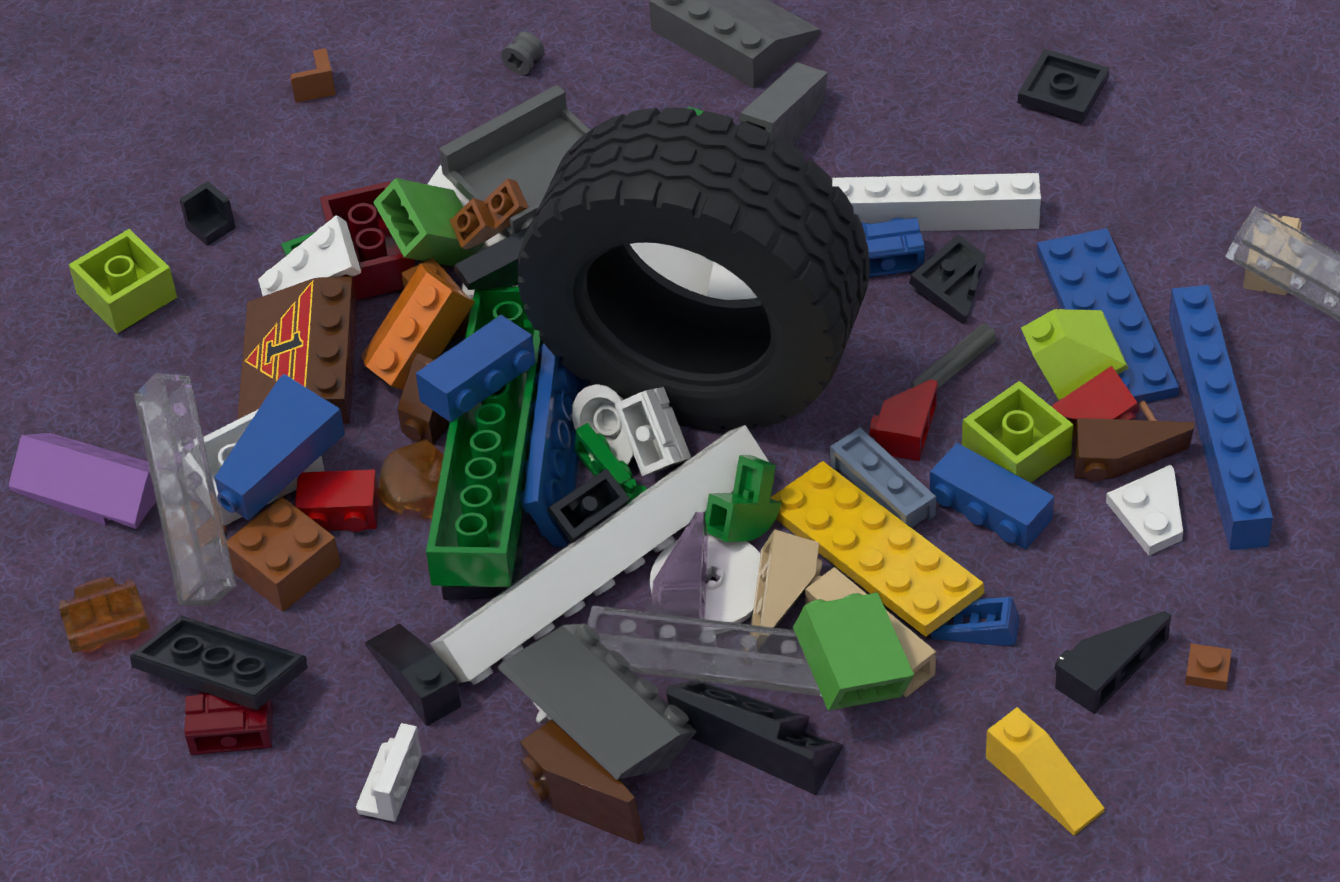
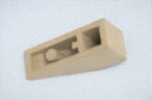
M774 529L762 547L749 638V650L756 651L799 599L809 583L820 575L822 560L817 558L819 542Z

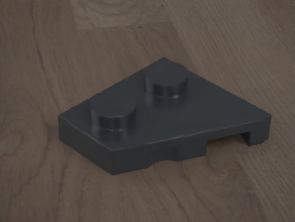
M958 234L911 274L909 284L955 320L964 324L969 315L986 255Z

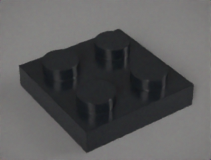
M1044 49L1019 90L1017 103L1084 122L1109 78V67Z

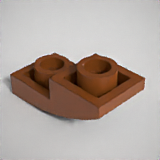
M507 178L484 201L472 198L449 221L461 248L467 250L509 227L510 218L529 207L518 182Z

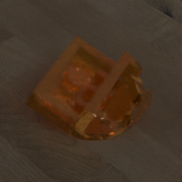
M427 439L392 451L384 460L379 478L378 495L382 502L399 514H402L404 509L421 512V518L423 519L432 518L444 454Z
M113 577L91 580L75 587V596L69 602L67 600L60 601L59 611L72 653L93 651L104 643L117 639H131L138 636L142 631L150 629L134 581L128 579L124 582L125 584H116Z

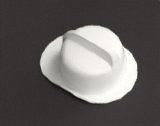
M595 384L585 387L577 394L572 405V419L575 429L588 423L596 434L601 433L606 438L610 450L618 461L622 460L628 465L634 454L614 405L624 399L608 386Z

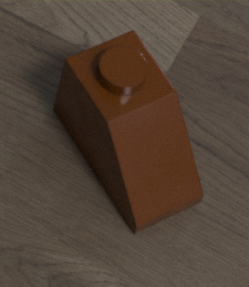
M418 353L413 360L397 410L401 432L413 441H422L433 446L449 427L450 422L420 402L416 372L434 360Z

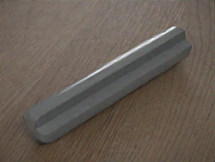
M985 323L978 326L910 383L911 388L930 379L937 380L938 388L941 387L996 341V331L994 328H990Z

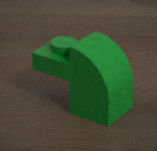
M739 455L733 493H709L703 532L726 542H746L762 536L774 523L781 507V502L770 498L776 465L752 455Z

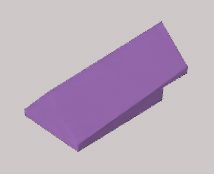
M52 433L21 435L8 487L13 492L105 526L110 520L136 529L173 480L176 471L169 467Z

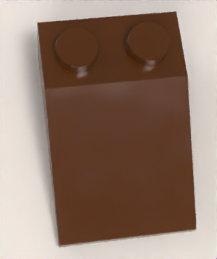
M551 719L520 741L524 759L520 762L530 777L526 784L532 795L540 803L546 800L555 811L633 843L639 844L645 840L635 797L620 780H616L554 720Z

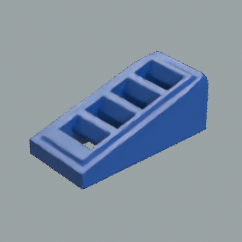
M1012 597L977 599L954 616L953 625H946L947 622H945L933 631L930 636L935 640L1000 646L1016 645L1019 613ZM964 617H970L969 623L963 624ZM981 618L987 619L986 622H981Z

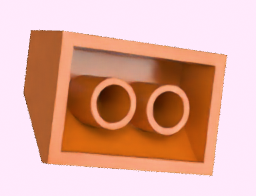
M421 263L362 353L361 358L365 366L389 385L403 391L416 355L419 353L433 360L440 357L475 301Z

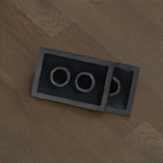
M702 680L668 686L666 693L668 705H674L681 709L688 716V723L697 731L692 739L816 796L842 750L843 744L806 732L810 718L808 715Z

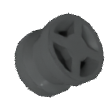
M524 31L515 36L513 44L507 45L502 50L501 56L504 64L512 72L526 75L533 69V63L539 62L544 57L545 50L541 41L536 36Z

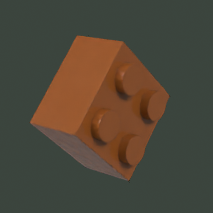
M283 497L224 542L231 571L282 612L341 566L335 537Z

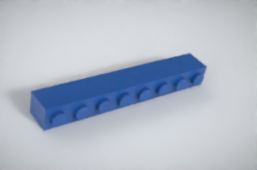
M1209 285L1172 288L1169 321L1229 550L1269 546L1273 516Z

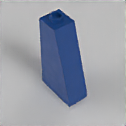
M283 374L277 380L214 477L218 491L217 499L221 506L230 513L236 512L245 519L250 520L345 435L340 409Z

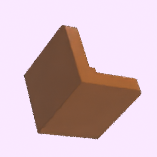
M326 48L313 50L316 69L290 75L295 103L336 95Z

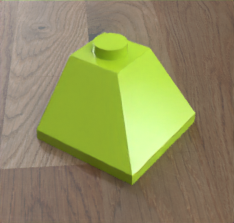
M1054 309L1021 327L1032 355L1058 400H1061L1110 366L1114 368L1117 374L1129 369L1102 310Z

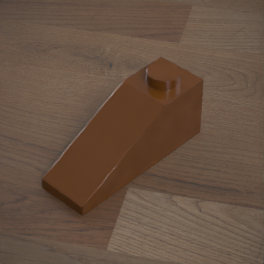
M1077 418L1073 435L1074 478L1090 481L1114 479L1189 449L1194 432V422Z

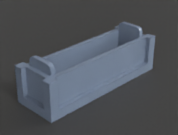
M858 428L830 446V466L834 470L839 469L863 492L912 528L924 519L928 518L930 520L936 516V496L861 428Z

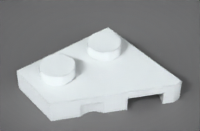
M1171 465L1107 493L1106 503L1148 556L1182 541L1181 513L1174 468Z

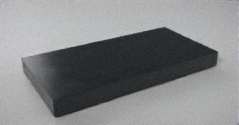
M182 615L130 655L132 668L258 710L308 668L307 659L304 655Z

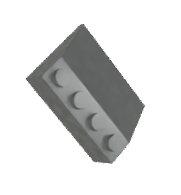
M649 0L650 25L653 32L752 88L757 87L820 34L818 27L768 0Z
M586 624L563 625L504 660L498 667L503 674L616 780L669 768L697 732L688 723L689 718L681 709L674 705H668L658 696V688L649 680L635 675L628 668L630 666L628 660L616 651H609L599 641L601 639L600 635Z

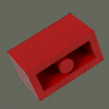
M375 470L302 472L297 479L295 507L326 531L349 530L360 532L367 529H377L380 493Z

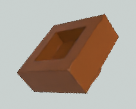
M1191 643L1185 685L1226 691L1232 649Z

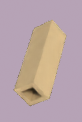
M834 567L823 576L815 577L805 589V605L818 599L832 601L843 599L853 593H860L862 595H866V593ZM886 610L914 673L912 681L903 694L907 697L935 675L936 651Z

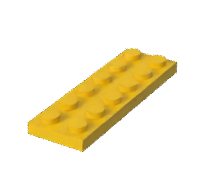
M824 461L770 497L781 502L776 518L778 522L796 536L819 542L818 553L870 594L878 593L885 606L925 637L985 594L984 583Z

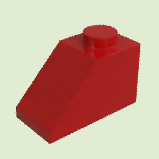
M1112 366L1051 406L1069 420L1073 426H1076L1077 418L1136 420L1135 414L1140 411L1137 401Z
M930 379L884 400L880 415H873L869 436L875 438V441L891 456L920 461L937 407L938 381Z

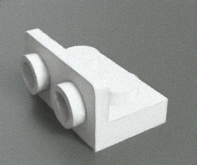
M401 723L396 737L390 738L387 743L381 744L356 805L358 814L393 822L396 821L422 756L417 726Z

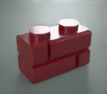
M205 692L186 696L184 732L190 755L272 748L273 709L271 700L267 701L258 710Z

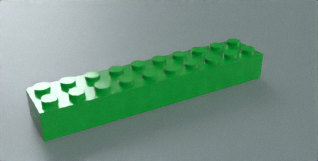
M517 286L474 290L473 301L475 303L471 307L466 338L502 315L533 336L536 364L482 400L471 410L450 422L426 549L431 586L511 587L523 511L521 493L525 490L527 477L525 462L529 460L530 453L529 432L533 429L534 422L532 406L533 402L536 401L538 390L536 375L540 372V345L543 344L539 337V331L534 330L524 310L525 303L521 301L519 287Z

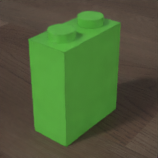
M395 178L373 202L404 258L426 261L433 257L438 264L455 266L460 261L476 254L485 245L482 242L467 250L461 248L449 220L463 208V205L452 189Z
M853 593L843 599L832 601L818 599L804 605L793 629L828 711L903 696L914 677V673L878 593L866 595Z

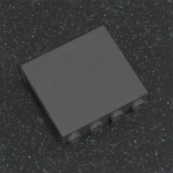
M555 85L440 147L439 154L442 174L469 201L472 198L484 201L507 178L517 181L529 208L510 218V226L501 231L508 238L530 226L561 159L572 145L590 129L567 109L566 93L561 87Z

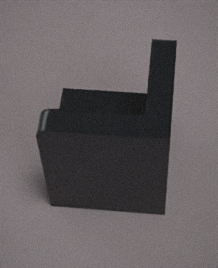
M209 181L181 197L180 204L186 228L205 245H210L236 228L230 200Z

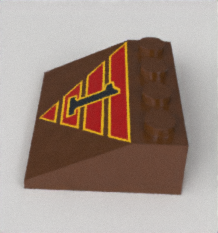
M352 276L313 278L247 302L237 420L258 410L277 380L285 374L338 407L341 411L343 424H350L358 307Z

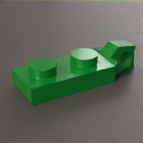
M588 423L576 429L574 452L594 477L607 468L630 498L628 502L647 490L646 486L636 484L628 465L624 461L616 459L610 450L608 441L601 433L596 434Z

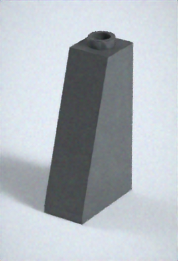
M796 62L741 112L740 123L743 121L769 132L771 140L775 141L780 138L793 146L824 102L828 72Z

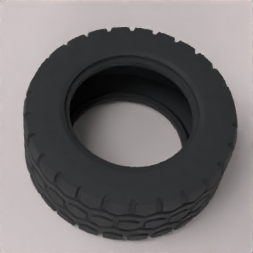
M657 108L632 111L627 116L621 114L612 117L597 127L595 126L579 138L561 159L520 248L518 259L519 293L522 303H525L524 310L534 330L539 331V337L553 355L562 356L561 363L579 379H588L590 381L589 386L595 384L608 386L624 400L646 390L664 387L669 399L668 405L672 407L678 425L684 427L686 423H691L695 429L721 431L724 426L729 431L746 425L748 430L755 429L758 425L767 427L802 412L822 394L836 373L869 283V250L863 225L858 215L854 214V207L839 186H832L833 179L813 160L805 162L803 160L804 153L780 138L775 141L771 140L769 132L743 121L740 125L734 124L732 117L703 111L701 115H697L694 109L665 108L662 112ZM658 243L699 254L736 275L753 291L759 300L730 301L690 291L656 272L638 256L630 244Z

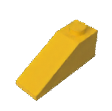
M1018 707L987 730L986 759L1074 836L1104 813L1105 808L1047 732Z

